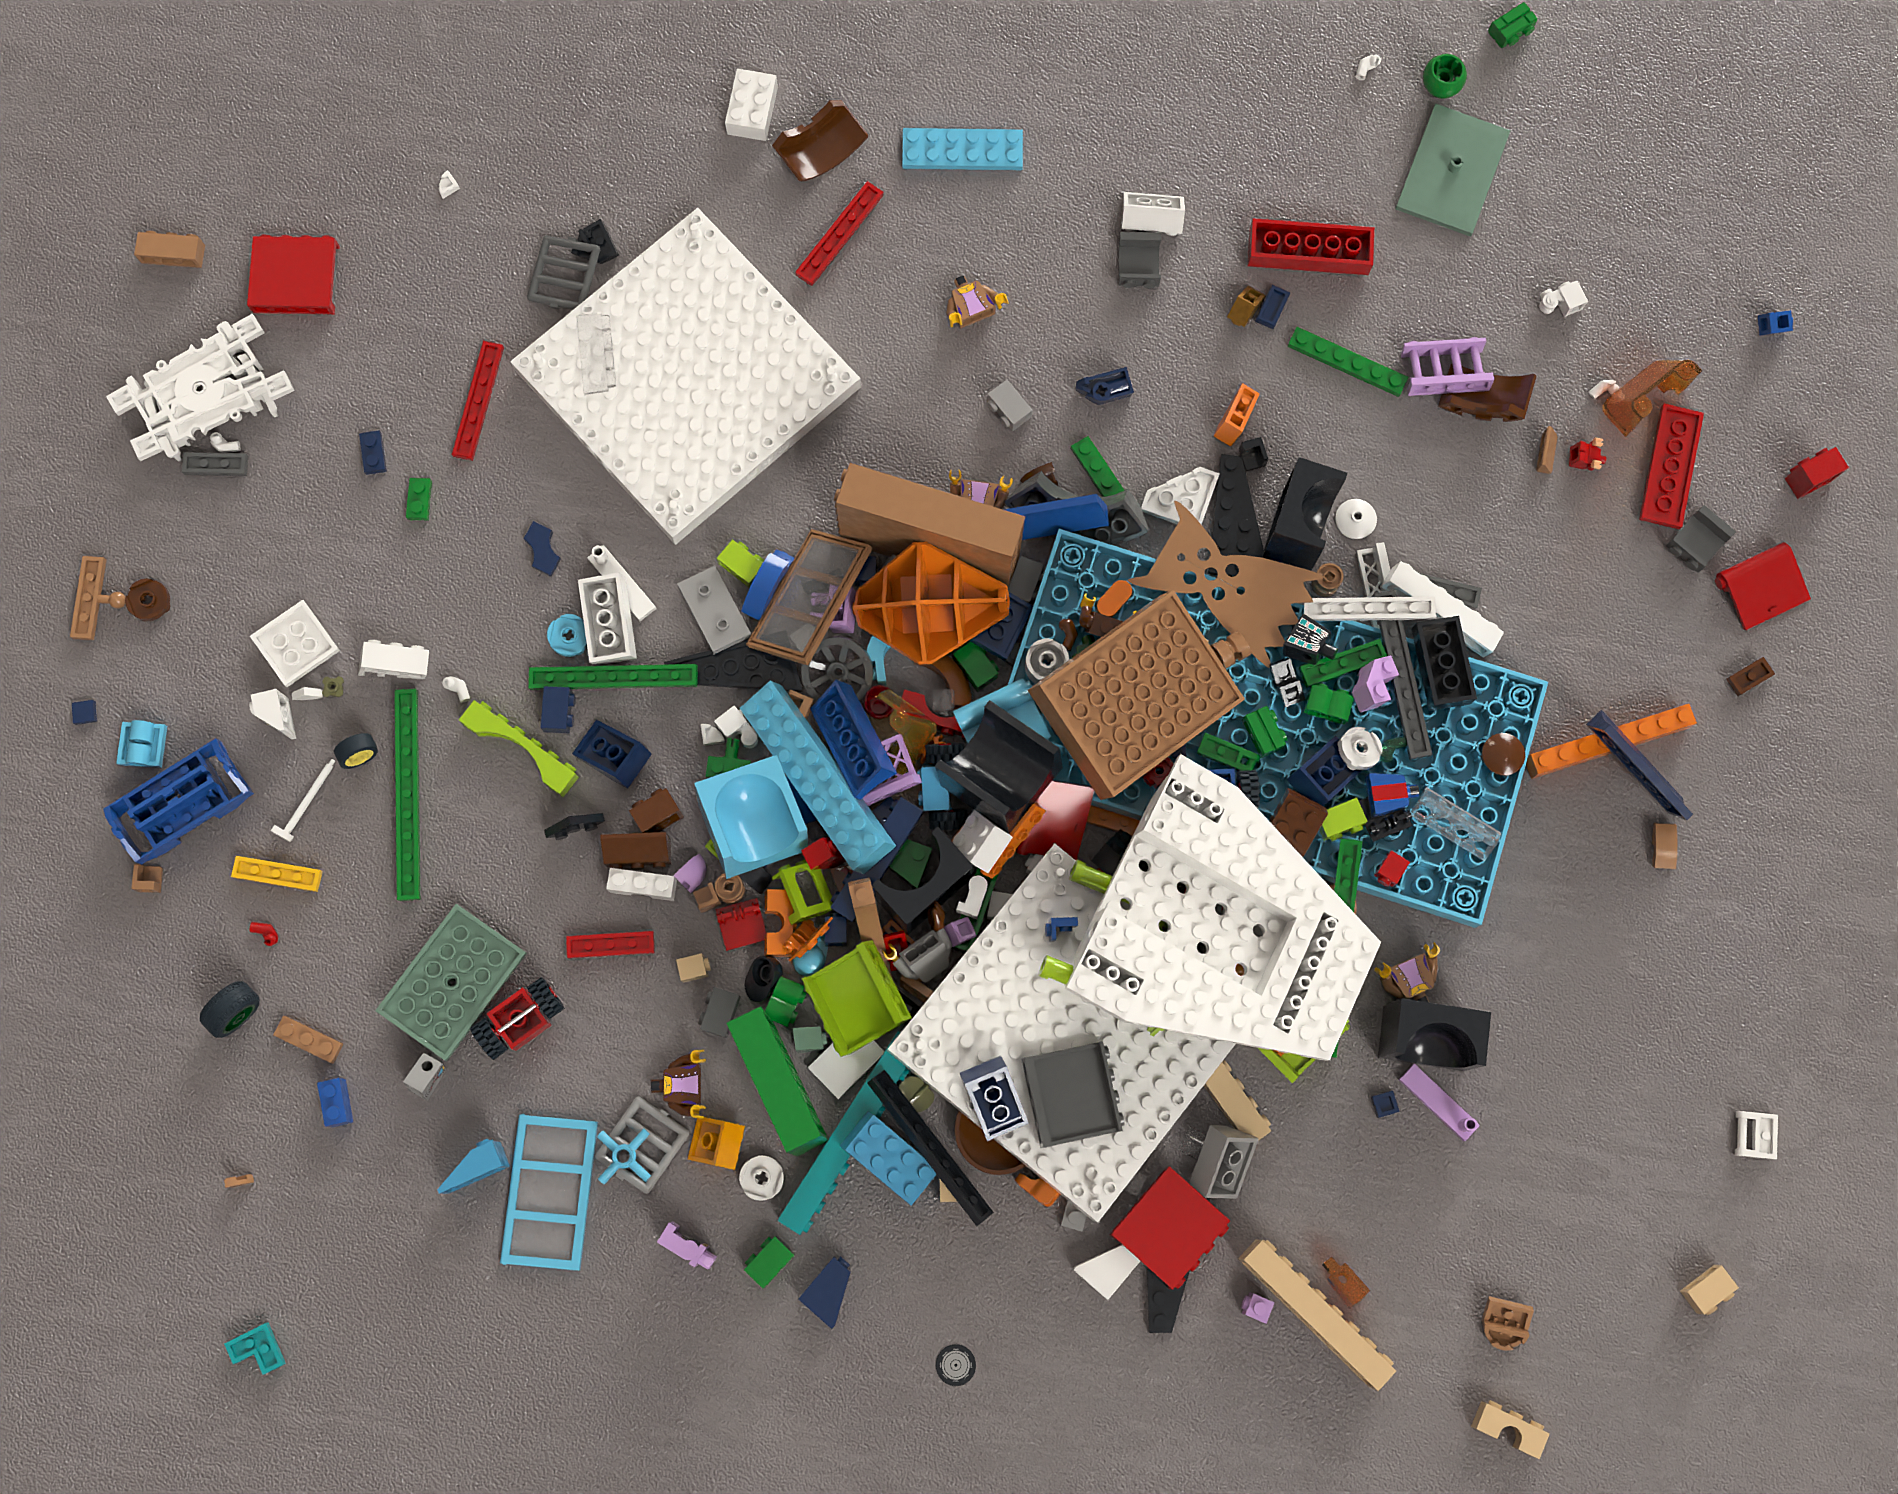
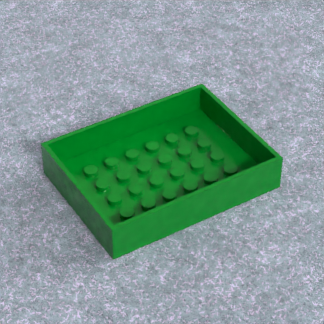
M760 1006L727 1022L726 1024L786 1153L798 1157L826 1143L829 1139L772 1019Z

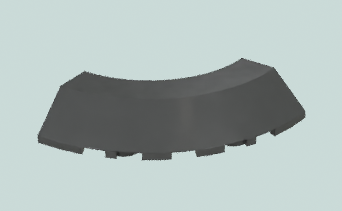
M1040 471L1022 483L1004 502L1009 508H1016L1081 496L1058 487ZM1126 489L1115 495L1100 497L1107 505L1109 526L1074 531L1072 533L1112 545L1114 542L1123 540L1126 542L1147 533L1149 529L1140 504L1131 492ZM1057 534L1050 537L1056 539Z

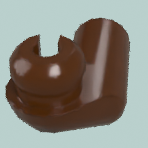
M1062 619L1059 622V628L1066 635L1062 645L1067 651H1071L1078 633L1072 620Z

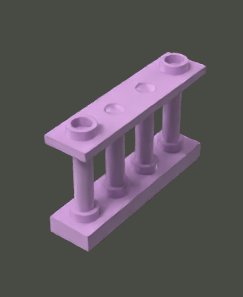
M1472 337L1469 339L1427 342L1411 341L1404 343L1401 358L1410 357L1414 378L1410 379L1407 388L1408 396L1490 391L1494 376L1493 373L1483 372L1480 358L1486 338ZM1471 353L1475 374H1463L1459 354ZM1439 355H1451L1454 375H1442ZM1420 356H1431L1434 376H1422L1419 362Z

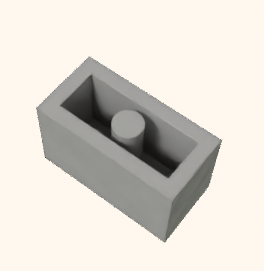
M1005 380L988 393V407L992 412L996 411L998 413L1001 423L1006 428L1009 427L1012 432L1032 418V408L1008 380Z

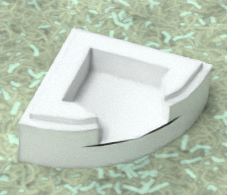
M448 170L441 176L439 183V192L443 199L460 189Z
M303 687L292 692V700H313L323 697L322 690Z
M701 724L704 746L725 743L722 733L717 728L709 724Z

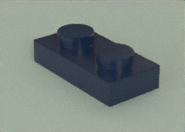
M381 431L360 433L364 473L370 475L387 472Z

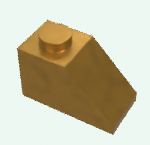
M1248 285L1237 297L1227 318L1231 319L1233 324L1245 327L1266 295Z

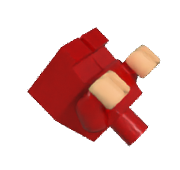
M1595 437L1589 444L1580 441L1571 446L1569 467L1588 469L1590 471L1600 469L1602 467L1600 464H1605L1607 459L1606 456L1601 455V449L1598 448L1603 445L1601 443L1603 439Z

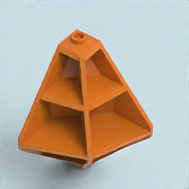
M913 542L856 590L852 610L860 628L921 665L936 662L1009 615L1010 598L1006 584L928 542Z

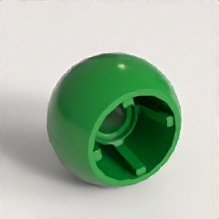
M1445 53L1433 57L1427 63L1423 71L1422 80L1425 89L1430 95L1439 99H1447L1457 95L1466 83L1467 71L1459 57Z

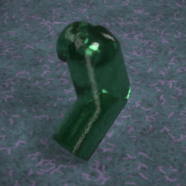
M1405 736L1388 739L1383 743L1382 754L1380 755L1382 761H1392L1395 749L1407 746Z

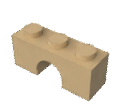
M1489 1400L1488 1404L1481 1401L1471 1427L1498 1439L1504 1427L1512 1426L1516 1433L1513 1447L1540 1459L1549 1437V1433L1543 1431V1425L1532 1420L1529 1424L1522 1420V1415L1512 1410L1508 1414L1501 1410L1502 1405Z

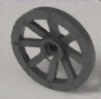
M840 636L823 639L815 654L822 649L831 665L813 661L812 659L809 665L802 664L801 676L807 693L817 701L822 694L816 690V686L828 680H831L832 684L836 679L848 684L846 679L848 678L863 685L856 694L860 701L870 689L873 681L874 672L870 656L859 643L852 639ZM843 645L838 661L828 646ZM850 648L860 658L846 664L845 660ZM864 664L865 678L849 672V670ZM810 667L827 671V674L811 681ZM836 668H840L842 674H837Z

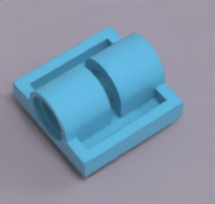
M140 720L122 722L116 764L162 768L167 726L165 724H154Z

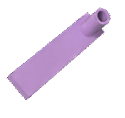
M1412 1064L1398 1079L1463 1142L1480 1126L1474 1118L1467 1114L1415 1064Z

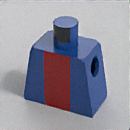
M1369 773L1365 777L1371 818L1403 810L1409 806L1408 798L1419 797L1418 785H1406L1404 775Z

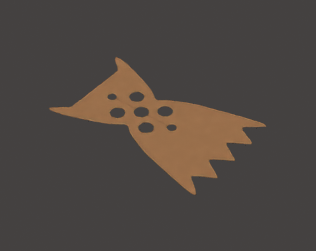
M1174 501L1180 521L1148 575L1128 579V582L1140 587L1167 592L1174 590L1176 593H1201L1205 603L1222 626L1231 634L1239 631L1246 639L1251 654L1269 668L1271 663L1265 647H1283L1285 642L1278 626L1296 625L1298 622L1291 604L1313 602L1303 582L1324 578V576L1307 569L1266 558L1246 555L1222 556L1216 543L1186 507L1178 501ZM1201 548H1207L1210 551V558L1206 561H1202L1197 557V552ZM1182 553L1185 555V560L1179 561L1177 556ZM1229 564H1235L1239 568L1238 574L1234 577L1228 576L1225 572ZM1211 567L1215 568L1218 572L1217 578L1212 581L1207 580L1204 576L1205 570ZM1188 571L1196 574L1197 579L1193 584H1186L1183 580L1184 574ZM1216 587H1220L1225 591V596L1221 600H1215L1212 597V590ZM1243 587L1245 589L1244 594H1238L1237 588Z

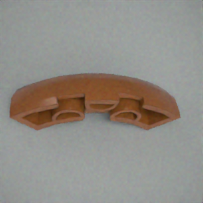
M948 655L943 656L932 664L920 665L939 674L944 680L951 696V710L959 709L973 702L971 688L964 672Z

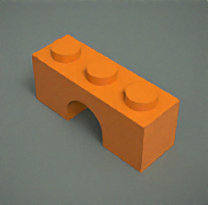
M767 889L765 891L764 914L778 916L782 925L779 932L766 933L764 935V956L791 957L792 955L786 953L783 947L784 943L793 934V930H796L797 923L791 925L788 918L793 914V907L786 890Z

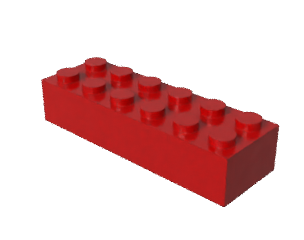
M1253 218L1249 228L1247 266L1369 275L1373 266L1375 227Z

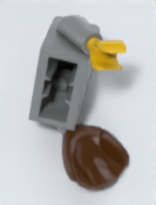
M936 900L927 912L928 922L932 931L899 953L900 957L897 956V951L891 944H888L893 950L891 954H886L882 950L885 958L893 960V965L904 977L915 980L920 978L924 983L929 980H939L942 977V971L950 965L948 957L951 953L952 942L944 929V910Z

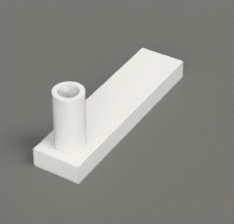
M604 545L593 547L592 554L587 558L601 576L613 573H620L625 576L630 610L637 619L642 621L656 610L655 605Z

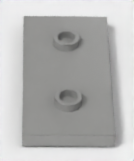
M715 566L677 583L713 654L751 636L750 630Z

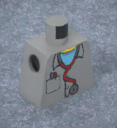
M434 1052L431 1056L423 1053L403 1081L407 1089L428 1101L446 1071L442 1064L444 1059Z

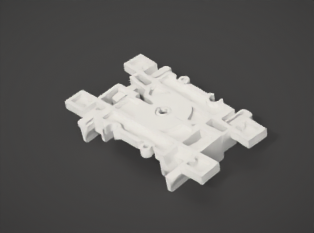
M253 314L233 324V328H231L227 321L220 323L217 326L219 333L208 339L201 338L203 346L200 349H195L191 344L189 350L171 359L169 365L163 360L156 363L158 371L152 370L143 375L146 387L144 390L130 376L126 379L127 385L106 396L118 416L136 406L144 418L149 432L130 440L140 461L162 451H165L169 458L174 457L178 462L181 461L179 448L184 445L191 446L188 439L195 440L194 432L196 430H201L206 435L208 430L227 422L230 417L233 421L239 422L242 419L241 411L246 413L250 411L254 416H257L256 412L263 410L260 400L266 402L274 418L278 416L274 400L293 392L294 388L285 371H281L268 378H265L261 372L263 368L247 344L264 334L263 329ZM239 352L245 353L237 356V358L242 362V365L233 357V355ZM233 374L237 380H233L230 377L226 379L223 378ZM202 385L203 390L198 392L196 390L197 387Z

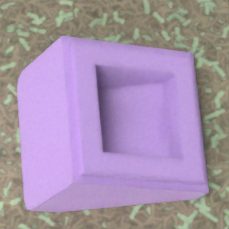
M968 917L951 922L944 927L952 942V947L977 937Z

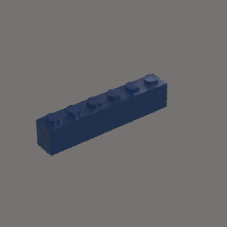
M902 797L899 800H894L889 808L892 811L889 817H884L880 822L896 847L865 874L853 871L852 874L849 872L842 882L845 886L841 892L836 891L830 901L833 903L831 906L833 910L852 922H855L856 916L848 882L868 877L870 878L871 885L877 879L881 881L924 814L923 810Z

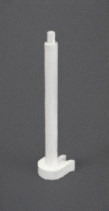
M331 759L329 764L325 765L284 830L276 825L273 826L271 831L288 842L292 841L294 836L290 833L332 770L335 760Z

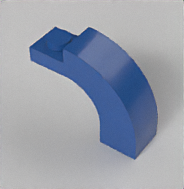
M778 549L766 557L749 588L741 612L757 620L761 619L778 584L791 566L794 557Z

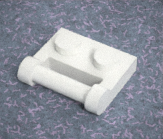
M1736 1111L1735 1118H1738L1735 1156L1777 1159L1778 1115ZM1747 1119L1753 1120L1752 1150L1746 1149Z

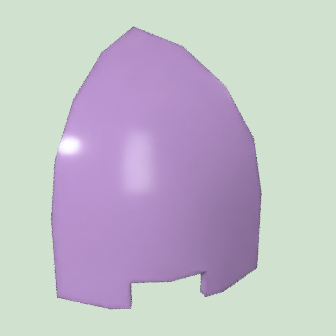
M697 854L673 875L690 893L705 878V860L700 854Z

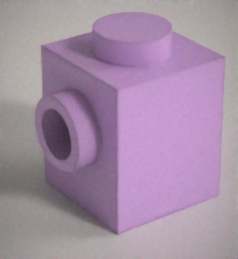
M1249 1293L1242 1302V1314L1267 1324L1275 1302L1254 1293Z

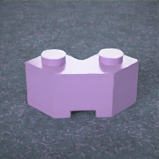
M1391 655L1375 659L1360 669L1357 685L1354 686L1352 691L1359 712L1375 709L1391 700L1385 683L1399 676Z

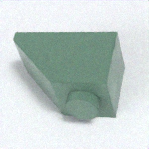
M820 1026L793 1028L795 1050L797 1053L824 1050V1044H827L826 1031H822Z

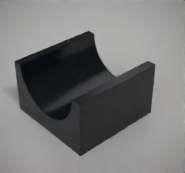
M990 700L984 706L982 721L967 746L951 761L945 763L939 760L935 765L940 785L1008 834H1010L1063 768L1059 747Z
M939 827L931 833V847L938 856L939 867L927 884L910 891L889 888L879 879L872 884L874 897L907 935L928 918V909L935 900L942 906L965 886L973 875L974 866Z

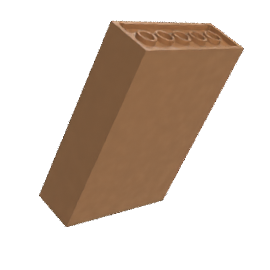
M853 463L849 464L848 469L843 470L841 476L842 487L841 489L837 488L834 496V501H836L835 508H837L838 534L842 538L868 544L872 547L873 552L889 557L892 554L895 556L899 555L913 542H928L1009 587L1020 556L1025 516Z

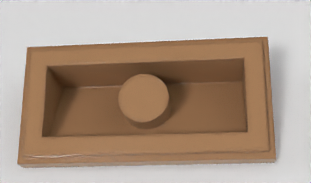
M1548 426L1542 433L1536 467L1538 472L1547 474L1552 473L1558 438L1551 426Z

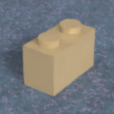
M1713 1265L1680 1292L1697 1314L1709 1315L1717 1310L1718 1307L1716 1305L1721 1301L1726 1302L1735 1295L1734 1291L1739 1287L1722 1265Z

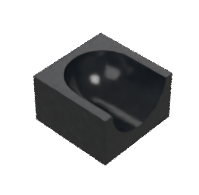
M1298 457L1283 489L1261 558L1312 571L1324 549L1326 541L1321 539L1332 505L1346 480L1347 472Z
M1403 998L1383 1006L1378 1058L1459 1071L1484 1067L1487 1062L1491 1012Z

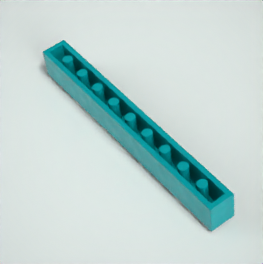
M897 1031L896 1035L890 1042L887 1049L890 1047V1045L894 1042V1040L898 1037V1035L901 1032ZM886 1050L777 1220L799 1235L803 1231L805 1233L809 1231L814 1223L811 1218L815 1212L818 1214L821 1212L826 1204L823 1199L827 1193L830 1195L833 1193L838 1185L835 1180L839 1174L843 1176L850 1166L847 1161L851 1155L840 1147L841 1143L867 1111L879 1119L886 1109L867 1082L885 1070L894 1083L897 1084L899 1079L904 1081L910 1071Z

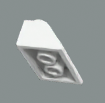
M1131 192L1123 193L1122 229H1125L1127 232H1136L1137 230L1147 233L1165 232V234L1171 236L1182 234L1185 215L1184 197Z

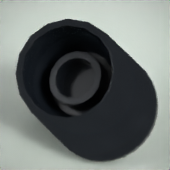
M759 956L751 964L744 984L745 992L750 1000L754 1002L764 1001L768 997L771 988L777 985L779 978L783 975V970L776 958L772 956Z

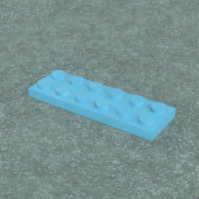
M903 128L902 167L903 169L1022 170L1023 130Z

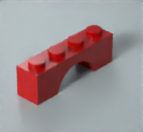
M904 689L897 711V718H900L901 722L910 725L913 722L921 724V728L928 730L935 728L948 736L956 734L962 736L961 739L966 741L955 716L944 718L935 715L927 707L925 695ZM906 712L916 713V714H921V715L925 714V715L928 716L930 719H932L934 722H932V721H930V720H927V719L910 716V715H908Z

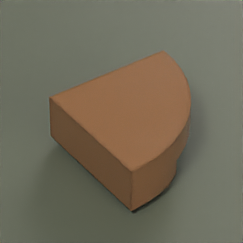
M246 1174L240 1177L225 1178V1188L254 1183L253 1175Z

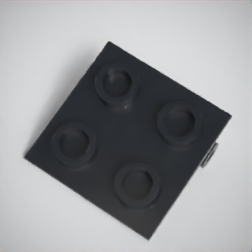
M1368 797L1359 800L1368 821L1365 827L1372 842L1412 826L1410 821L1412 815L1409 810L1403 809L1371 818Z

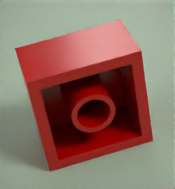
M1837 447L1830 450L1824 448L1817 452L1816 456L1811 459L1807 457L1797 463V466L1789 470L1791 473L1785 480L1797 499L1832 482L1849 469Z

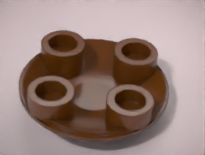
M1498 733L1488 738L1484 743L1481 760L1492 772L1502 776H1509L1516 773L1523 766L1525 749L1520 740L1508 733Z

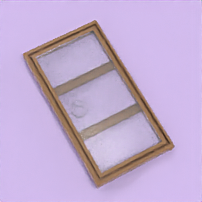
M811 529L746 645L749 648L809 665L871 553L872 547L865 543Z

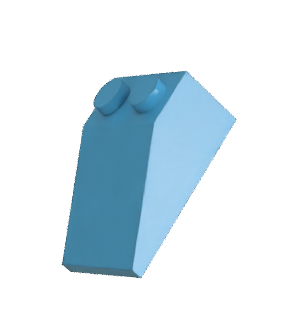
M485 1139L476 1144L477 1148L472 1149L437 1189L438 1193L450 1194L510 1167L501 1142L493 1141V1139Z

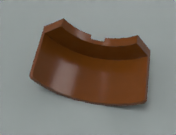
M829 100L811 118L812 123L805 127L801 124L793 129L782 131L773 143V148L799 181L811 180L830 171L853 154L868 138V133L842 100Z
M1450 364L1447 376L1454 375L1453 364ZM1462 366L1463 374H1475L1474 370ZM1535 374L1524 376L1493 375L1494 381L1490 391L1441 394L1438 407L1461 416L1463 412L1476 415L1475 419L1491 421L1492 418H1503V422L1525 419L1537 376Z

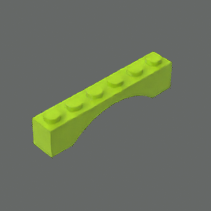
M474 700L459 718V721L479 737L492 736L504 738L523 747L536 761L545 785L561 797H564L579 778L574 773L576 769L567 762L564 765L559 762L558 759L560 757L551 750L545 752L541 749L543 745L536 739H527L524 736L526 733L518 726L512 728L507 724L509 720L500 713L497 716L490 712L492 708L482 701L479 704Z

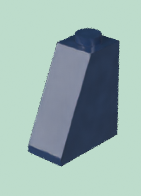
M834 1256L798 1298L831 1329L836 1325L851 1271L848 1269L850 1264L841 1256L838 1259Z

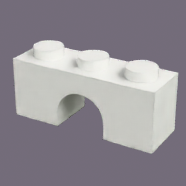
M610 868L606 889L610 893L639 894L650 896L654 899L674 901L677 879L669 875Z

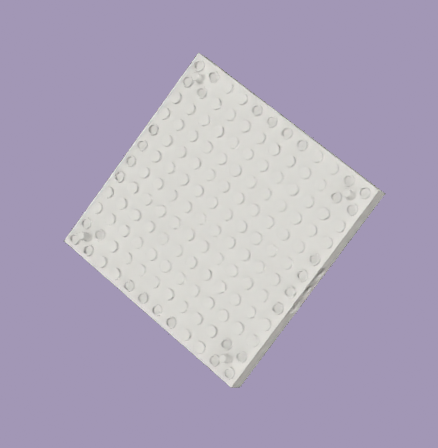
M696 208L510 361L516 373L675 545L861 388L860 377L699 208Z
M1054 843L886 1051L980 1128L981 1125L959 1073L1001 1056L1009 1070L1029 1124L996 1137L994 1140L1092 1221L1099 1222L1231 1051L1235 1043L1168 1031L1166 1029L1159 1031L1153 1037L1147 1031V1026L1123 1022L1066 990L1065 984L1038 976L1046 955L1074 966L1076 951L1104 896L1103 893L1069 880L1076 860ZM1120 901L1121 908L1129 910L1130 904ZM1078 917V926L1072 928V932H1059V928H1056V941L1050 942L1049 937H1046L1045 923H1049L1048 920L1050 918ZM1103 1041L1104 1046L1107 1045L1109 1049L1110 1059H1107L1109 1068H1112L1115 1081H1112L1113 1089L1117 1090L1120 1103L1117 1104L1119 1113L1122 1112L1125 1125L1122 1126L1123 1131L1040 1148L1021 1059Z

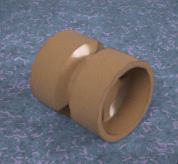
M1333 563L1323 564L1316 573L1323 575L1324 578L1313 580L1311 586L1313 591L1321 597L1332 596L1343 581L1344 575L1341 568Z
M1239 631L1227 636L1226 641L1219 640L1211 645V648L1225 669L1234 665L1236 659L1241 661L1251 655L1250 647Z
M722 874L717 878L715 890L723 902L735 904L743 899L745 886L738 875L726 879L725 874Z

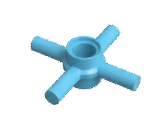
M643 1128L629 1145H618L609 1135L601 1131L597 1138L613 1152V1162L598 1180L605 1185L619 1168H631L643 1181H648L651 1175L636 1162L635 1150L650 1133ZM622 1150H627L630 1155L629 1160L625 1163L619 1160V1153Z

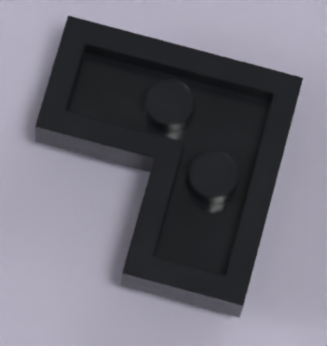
M603 813L568 816L548 827L544 832L546 838L555 837L556 840L567 838L569 833L578 832L581 829H585L586 832L598 828L597 825L603 823L605 819Z

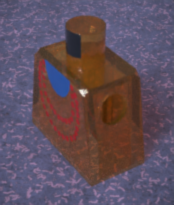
M1330 1257L1322 1264L1330 1274L1327 1279L1328 1283L1349 1309L1370 1292L1369 1288L1346 1263L1340 1266L1333 1257ZM1344 1276L1347 1279V1283H1341L1338 1277Z

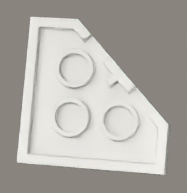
M1198 467L1190 473L1173 478L1158 487H1153L1147 490L1141 507L1142 512L1178 524L1180 518L1174 501H1178L1202 524L1220 473Z

